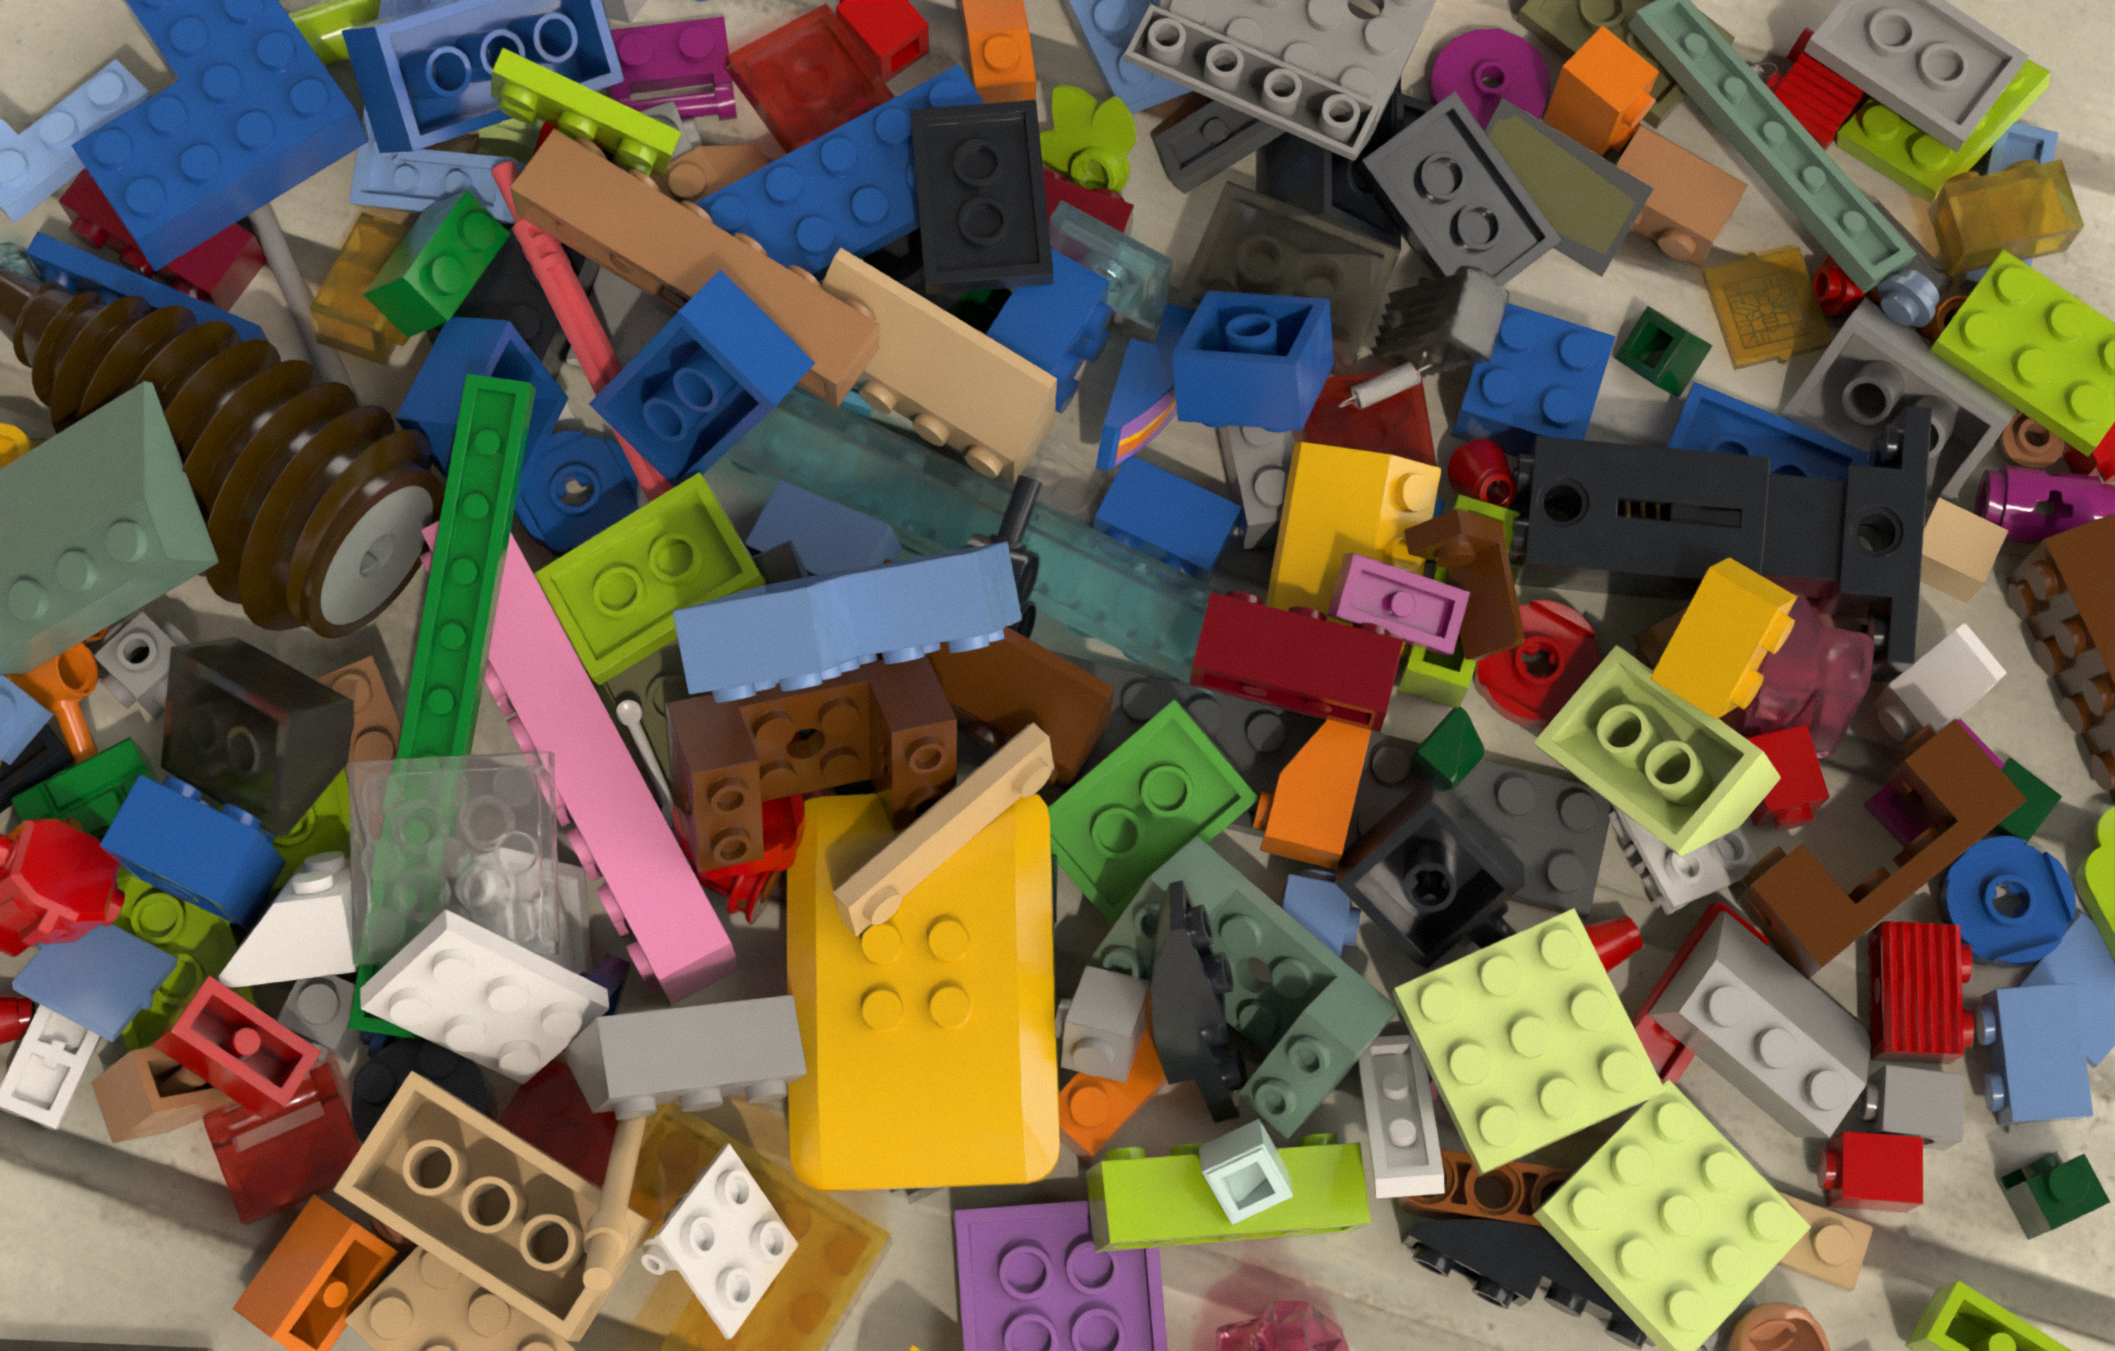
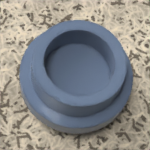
M1901 269L1897 274L1888 275L1878 286L1881 308L1893 322L1902 326L1923 327L1935 316V306L1939 302V293L1934 284L1923 274L1913 269Z

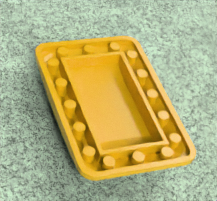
M1036 793L1029 797L1021 796L904 896L897 911L887 921L880 925H870L856 937L841 922L833 890L904 829L892 830L878 794L820 796L806 800L804 802V835L800 846L797 848L794 864L787 869V995H793L807 1071V1074L801 1079L788 1084L790 1160L793 1172L801 1183L812 1190L823 1192L1013 1185L1041 1181L1052 1173L1058 1163L1060 1154L1058 1050L1055 1030L1056 984L1051 820L1047 805Z

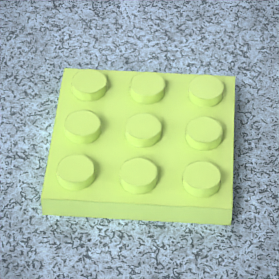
M1575 908L1395 987L1392 991L1393 998L1479 1176L1658 1096L1665 1091Z
M1668 1079L1662 1084L1665 1091L1658 1096L1644 1101L1540 1206L1533 1216L1661 1351H1697L1811 1226Z

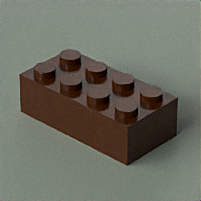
M2113 513L2043 539L2006 580L2009 584L2008 598L2012 609L2019 618L2026 619L2036 640L2035 653L2043 671L2047 675L2054 677L2064 698L2062 702L2064 716L2072 730L2076 733H2081L2091 754L2090 767L2097 784L2103 790L2109 791L2115 804V515Z

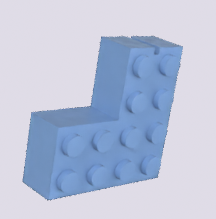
M1008 542L756 586L673 611L688 693L690 695L713 691L715 703L755 696L757 691L777 687V683L780 684L781 691H791L820 685L823 683L822 680L839 677L842 675L841 672L858 669L861 664L877 661L876 653L883 654L884 664H893L925 657V653L941 650L940 642L947 641L949 653L990 646L989 642L1005 639L1003 628L1022 620Z

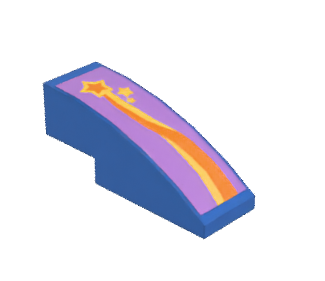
M1167 302L1155 344L1130 338L1104 421L1095 469L1108 472L1135 455L1160 434L1177 414L1171 354L1195 314L1196 309Z

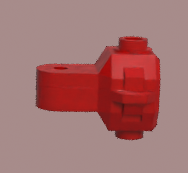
M70 817L64 821L59 819H31L22 822L6 836L0 833V952L16 957L38 942L44 944L76 942L98 925L110 926L118 917L125 901V892L117 888L116 881L120 864L100 847L101 841L99 838L83 831L81 822Z

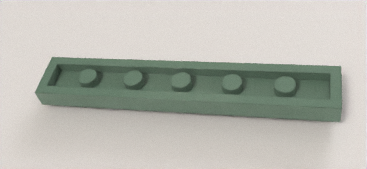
M1656 0L1635 12L1628 25L1631 31L1864 294L1878 286L1888 275L1897 274L1901 269L1908 267L1917 255L1916 252L1691 0Z

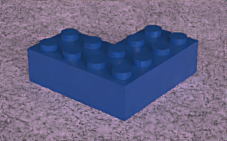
M123 0L133 21L176 83L71 146L152 269L157 271L366 144L368 140L355 108L278 0Z

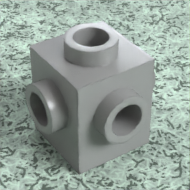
M143 612L139 613L132 621L125 620L112 628L105 636L102 648L94 655L108 672L100 681L101 684L126 709L130 708L137 701L155 720L169 708L183 700L190 692L192 686L203 677L187 656L195 647L184 634L168 619L158 627Z

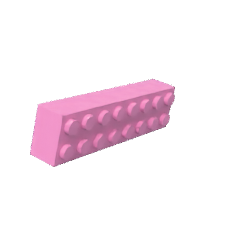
M440 521L421 530L431 551L419 557L429 576ZM510 532L484 680L504 718L514 712L517 713V715L506 720L532 771L534 772L545 766L546 771L535 777L561 826L563 827L574 821L576 827L565 833L590 881L593 882L601 877L606 881V884L595 890L620 938L633 932L637 941L626 946V949L650 995L663 989L672 1006L740 970L739 962L728 935Z

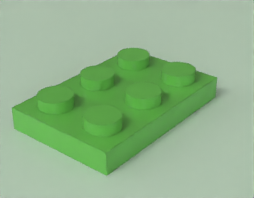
M1173 699L1047 807L1051 820V851L1053 855L1057 856L1059 866L1108 923L1112 925L1120 918L1149 876L1196 836L1206 844L1257 802L1260 796L1180 703Z

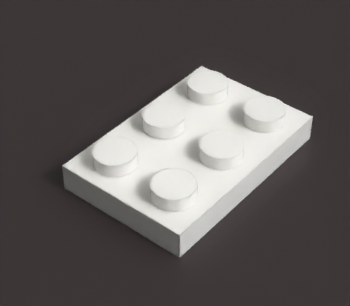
M446 909L360 988L362 1010L522 1084L530 1080L565 1049L596 1017H601L609 1010L608 991L606 988Z

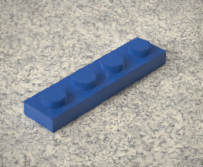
M41 232L36 233L26 251V254L40 272L39 280L44 285L48 283L55 284L57 290L74 295L75 292H97L102 298L103 306H107L123 297L139 296L148 302L151 313L171 305L184 306L195 315L198 325L207 321L221 320L231 324L237 330L241 341L251 339L268 341L260 325Z

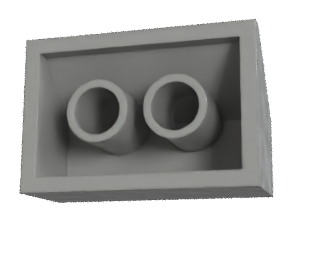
M1865 298L1850 315L1781 415L1794 423L1869 453L1872 440L1874 438L1881 439L1885 425L1891 424L1906 406L1932 408L1925 513H1927L1938 498L1948 502L1953 499L2007 427L2017 409L1930 351L1934 345L1932 342L1910 327L1893 322L1880 307ZM1869 454L1864 466H1868Z
M1722 911L1717 915L1648 1013L1660 1026L1689 1048L1794 1137L1830 1138L1867 1085L1872 1033L1726 911Z
M793 995L596 1017L565 1048L567 1064L592 1112L615 1111L617 1120L647 1117L657 1113L656 1105L681 1102L682 1111L684 1112L707 1110L722 1105V1097L746 1094L747 1103L751 1104L775 1101L787 1096L788 1084L798 1081L807 1074Z

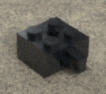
M1433 773L1342 853L1337 866L1335 884L1415 964L1428 969L1457 943L1466 948L1474 942L1483 949L1517 934L1502 916L1509 911V907L1505 902L1525 886L1524 863ZM1424 869L1429 871L1426 872L1423 876L1419 874V871ZM1438 870L1442 873V875L1438 876L1436 873L1432 871Z

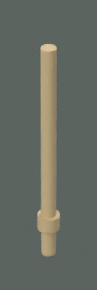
M646 1117L618 1120L598 1211L590 1217L583 1240V1248L587 1254L583 1283L588 1289L593 1291H604L610 1287L616 1261L626 1251L630 1226L625 1217Z

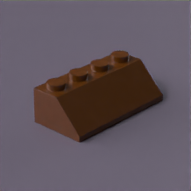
M886 558L882 564L892 561ZM1007 626L1003 628L1005 639L989 642L990 646L949 653L946 641L940 642L941 650L926 653L957 718V723L966 727L964 734L967 738L981 748L995 753L1028 724L1031 725L1034 722L1050 739L1054 769L1051 771L1046 784L1053 785L1057 779L1069 787L1073 785L1110 724L1114 687ZM876 653L877 659L883 660V654Z

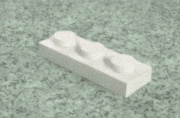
M1411 1034L1377 1037L1357 1061L1376 1198L1444 1193V1171L1427 1066Z

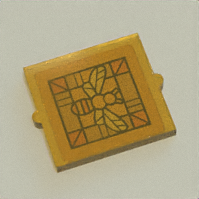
M1800 247L1757 256L1755 253L1750 252L1744 260L1704 269L1702 277L1734 370L1775 360L1783 365L1792 356L1825 349L1831 344L1832 339L1820 304L1813 296L1812 281Z

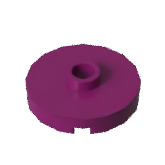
M1475 29L1455 37L1439 53L1429 80L1430 104H1438L1455 91L1484 131L1502 98L1540 120L1551 93L1549 70L1539 51L1522 37L1500 29ZM1486 77L1494 78L1501 86L1490 88L1484 85L1481 80Z

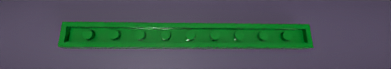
M466 373L348 1029L420 1039V1036L362 1010L360 988L443 912L536 388L530 382Z

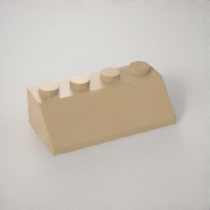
M840 248L831 262L821 289L840 301L843 298H851L861 303L873 314L875 322L879 323V349L853 385L860 390L859 394L862 399L882 413L890 414L894 410L912 421L913 429L928 442L937 446H943L946 442L966 454L965 460L982 475L992 479L1000 475L1014 484L1018 475L1022 473L1055 425L1057 378Z

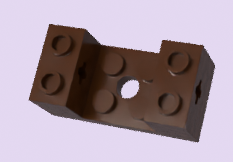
M925 653V657L893 664H884V659L861 664L858 669L841 672L842 675L839 677L822 680L823 683L803 689L781 691L780 684L777 683V687L757 691L755 696L733 701L715 703L713 694L666 703L673 803L698 872L764 859L761 802L871 779L892 830L895 831L907 828L957 785V718L927 654ZM809 728L816 729L809 738L799 742H791L796 732Z
M1956 719L1941 731H1938L1932 723H1929L1900 747L1901 750L1890 759L1897 769L1886 779L1884 784L1888 783L1896 793L1894 796L1919 824L1922 823L1927 828L1926 831L1892 859L1900 868L1893 875L1882 866L1847 895L1802 843L1788 855L1780 846L1776 847L1755 864L1741 880L1747 887V890L1736 904L1759 931L1770 940V944L1782 958L1806 979L1817 973L2027 801L2023 794Z

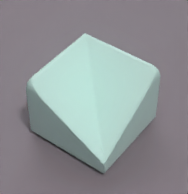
M1260 1119L1200 1147L1199 1156L1202 1173L1232 1225L1293 1197L1288 1169Z

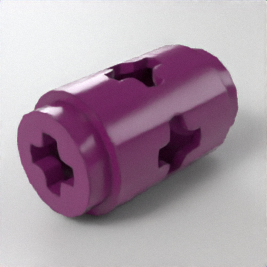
M2002 465L1998 471L1987 469L1983 472L1977 489L1974 514L2008 530L2004 541L2034 544L2045 538L2113 513L2115 515V486L2103 484L2100 477L2073 473H2054L2053 475H2048L2042 470ZM2037 501L2055 503L2053 515L2036 514L2035 506Z

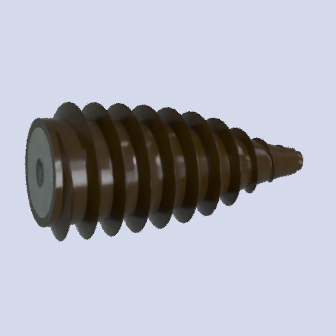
M9 269L0 270V330L12 342L18 360L23 365L32 368V385L35 394L42 403L50 407L52 425L56 434L64 431L144 381L153 383L164 412L163 415L167 420L183 463L182 471L187 474L219 563L201 572L198 576L206 577L214 593L225 601L242 604L244 613L253 624L265 630L284 631L304 626L324 638H341L358 631L373 621L392 604L409 584L422 565L419 556L430 550L421 530L440 521L444 500L441 483L431 474L432 450L425 434L411 429L395 432V424L391 414L383 407L375 405L358 407L355 393L348 385L340 382L320 384L318 373L311 364L303 360L281 362V357L276 347L270 342L261 339L241 341L237 330L227 322L221 320L207 321L198 325L197 319L190 309L177 305L163 307L151 313L148 302L142 297L134 295L120 298L107 306H103L102 298L97 292L86 291L74 296L57 290L56 285L53 283L44 285Z

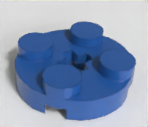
M563 431L550 435L518 500H516L515 512L528 536L535 543L548 549L554 556L560 558L640 509V484L623 449L616 442L605 437L602 440L595 436H585L584 431ZM575 480L580 487H586L590 484L594 487V491L587 496L588 502L578 507L573 503L565 505L560 501L567 496L565 485Z
M2013 836L1993 837L1971 846L1944 873L1940 881L1939 905L1941 916L1946 925H1960L1961 944H1969L1973 963L1979 965L1991 964L2001 968L2023 967L2041 960L2054 951L2062 942L2068 923L2073 920L2076 899L2068 873L2059 860L2046 851L2042 854L2036 848L2025 845L2026 840ZM2003 886L2008 895L2018 894L2020 896L2022 905L2014 910L2015 918H2007L2003 912H1998L1994 908L1992 900L1997 897L1995 887Z

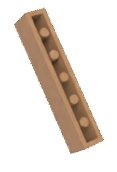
M553 129L510 187L516 214L676 312L721 269L815 362L809 371L797 382V385L835 408L839 407L879 349V323L875 322L873 314L861 303L851 298H843L840 301L822 290L820 283L806 270L795 265H790L788 268L767 257L764 248L751 237L742 233H735L732 236L714 225L712 218L696 204L683 200L680 204L662 194L657 184L641 171L629 168L626 172L607 161L601 149L583 137L576 136L572 140L556 129Z

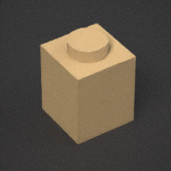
M1938 498L1925 514L1920 581L1967 603L1984 585L2008 530L1942 498Z

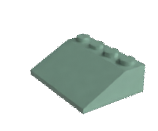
M144 381L0 469V674L29 673L219 563L187 474L182 471L183 463L167 420L163 415L164 412L152 382Z

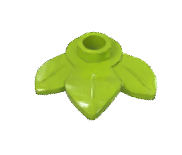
M1064 84L1056 86L1053 89L1051 103L1054 129L1039 132L1042 162L1050 170L1060 175L1072 177L1077 186L1089 190L1105 188L1119 193L1130 179L1131 169L1127 155L1136 143V128L1127 105L1116 96L1107 99L1099 105L1092 95L1081 88Z

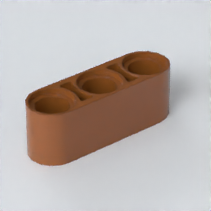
M1440 1149L1444 1171V1193L1438 1194V1196L1433 1198H1423L1417 1195L1393 1198L1403 1211L1419 1217L1438 1220L1488 1219L1521 1223L1545 1229L1533 1216L1541 1206L1540 1196L1542 1190L1546 1187L1558 1189L1574 1172L1562 1168L1512 1161L1479 1176L1468 1153ZM1491 1177L1503 1186L1506 1200L1502 1208L1490 1209L1483 1206L1477 1200L1474 1194V1183L1477 1178Z

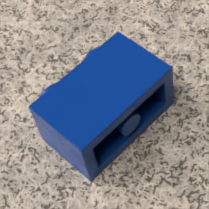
M1132 456L1122 463L1095 515L1093 538L1100 541V546L1103 550L1118 559L1133 561L1134 558H1137L1156 567L1158 575L1175 586L1190 588L1192 584L1206 590L1238 527L1242 506L1136 456Z

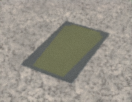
M1502 98L1484 132L1562 239L1553 248L1602 277L1654 188Z

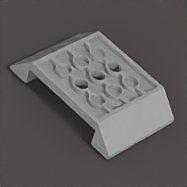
M1161 0L1158 7L1150 3L1124 54V61L1355 161L1370 140L1437 0H1370L1377 6L1380 12L1373 19H1360L1354 16L1348 8V4L1354 0Z

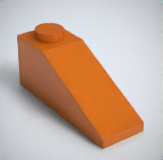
M959 0L970 81L983 102L998 103L1036 100V75L1023 0Z
M1326 720L1282 770L1274 793L1261 791L1252 826L1254 829L1264 831L1260 851L1336 869L1343 853L1371 730L1333 720Z
M1151 1000L1148 1002L1146 1028L1126 1083L1078 1072L1059 1093L1060 1141L1090 1168L1168 1082L1159 1061L1153 1035Z

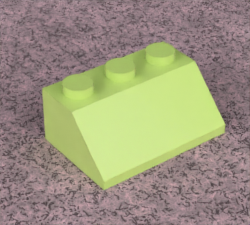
M1616 644L1533 743L1550 758L1682 857L1739 828L1781 777L1761 749L1720 719H1715L1652 681L1650 677L1653 671Z

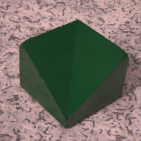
M1647 306L1614 358L1658 388L1674 396H1680L1713 345L1670 317Z
M1461 706L1458 708L1454 707L1416 749L1410 762V770L1423 781L1435 773L1453 792L1483 758L1485 753L1484 746L1467 711Z

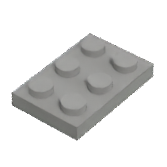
M1840 0L1809 39L1804 49V52L1956 153L2029 57V55L1945 0Z

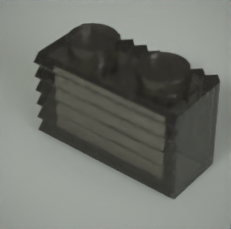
M1460 266L1456 269L1455 274L1438 279L1420 277L1417 279L1416 285L1388 293L1390 302L1384 304L1387 313L1381 315L1383 324L1378 326L1380 335L1374 337L1377 345L1371 347L1373 356L1392 368L1411 362L1416 371H1418L1420 368L1432 364L1431 367L1419 372L1420 377L1424 378L1427 375L1434 376L1435 373L1442 374L1443 371L1450 372V369L1458 370V367L1466 368V365L1474 366L1475 363L1482 365L1483 361L1490 363L1510 292L1493 282L1492 276L1488 272L1474 266Z

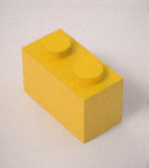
M1730 557L1709 567L1650 679L1715 719H1719L1737 706L1745 709L1757 694L1764 680V675L1757 672L1767 651L1775 654L1782 647L1794 626L1795 620L1787 615L1797 596Z

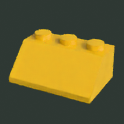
M1294 442L1266 606L1285 611L1295 606L1307 607L1327 616L1343 556L1349 553H1355L1423 576L1426 559L1409 555L1404 530L1433 519L1441 468L1391 454L1307 442ZM1327 617L1326 621L1352 627L1350 624ZM1403 642L1400 656L1409 657L1411 644Z

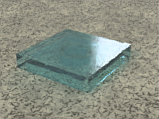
M1061 200L1050 217L1051 249L1108 279L1107 305L1113 307L1114 311L1147 329L1155 330L1166 308L1173 260Z

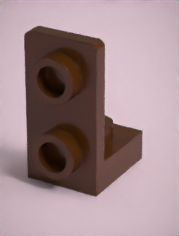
M1455 509L1404 530L1409 555L1436 561L1438 567L1448 569L1451 586L1470 592L1460 627L1464 657L1467 660L1479 661L1524 643L1525 637L1502 521Z

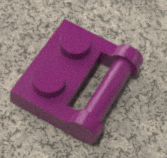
M724 17L610 30L624 77V82L611 86L613 100L638 112L674 101L681 119L718 115L719 121L737 119ZM709 84H714L715 91L634 101L631 98V94Z

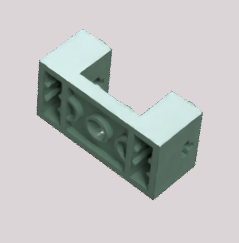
M1196 836L1148 877L1089 959L1087 965L1129 975L1135 979L1141 978L1151 981L1152 939L1159 907L1169 883L1183 880L1193 905L1203 904L1207 910L1213 932V944L1211 946L1214 953L1223 951L1231 967L1234 989L1232 992L1225 993L1226 1021L1267 1056L1238 1093V1096L1283 1136L1289 1139L1333 1092L1398 1012L1399 1008ZM1247 957L1261 960L1270 970L1272 981L1264 982L1256 978L1248 967Z

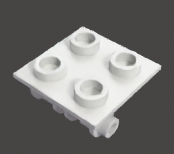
M1610 803L1613 809L1609 814V824L1612 823L1624 846L1632 842L1634 843L1624 852L1627 857L1637 854L1641 855L1643 861L1633 869L1636 874L1649 870L1650 875L1645 877L1643 882L1654 900L1652 904L1655 909L1662 907L1667 917L1690 906L1689 902L1741 882L1749 873V870L1758 863L1740 828L1680 857Z
M730 1143L723 1145L708 1166H704L698 1171L695 1177L696 1182L688 1193H683L678 1197L675 1207L668 1210L664 1216L665 1223L656 1235L649 1236L643 1243L644 1255L641 1261L648 1271L656 1275H662L666 1270H678L724 1337L732 1339L799 1244Z

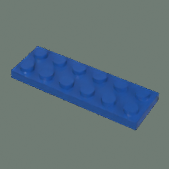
M960 64L694 204L702 208L712 218L713 224L732 236L735 233H742L751 237L764 248L767 257L786 268L790 265L798 266L809 272L819 282L825 278L831 262L840 248L862 259L920 228L910 109L985 103Z

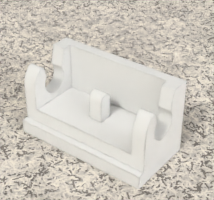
M40 1004L0 1086V1109L15 1116H22L48 1129L58 1130L101 1036Z

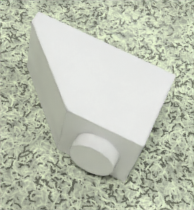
M1964 623L1892 681L1872 703L1879 710L1878 717L1884 729L1894 739L1905 741L1906 743L1929 723H1932L1938 731H1941L1954 719H1958L1970 710L2007 672L1968 625Z

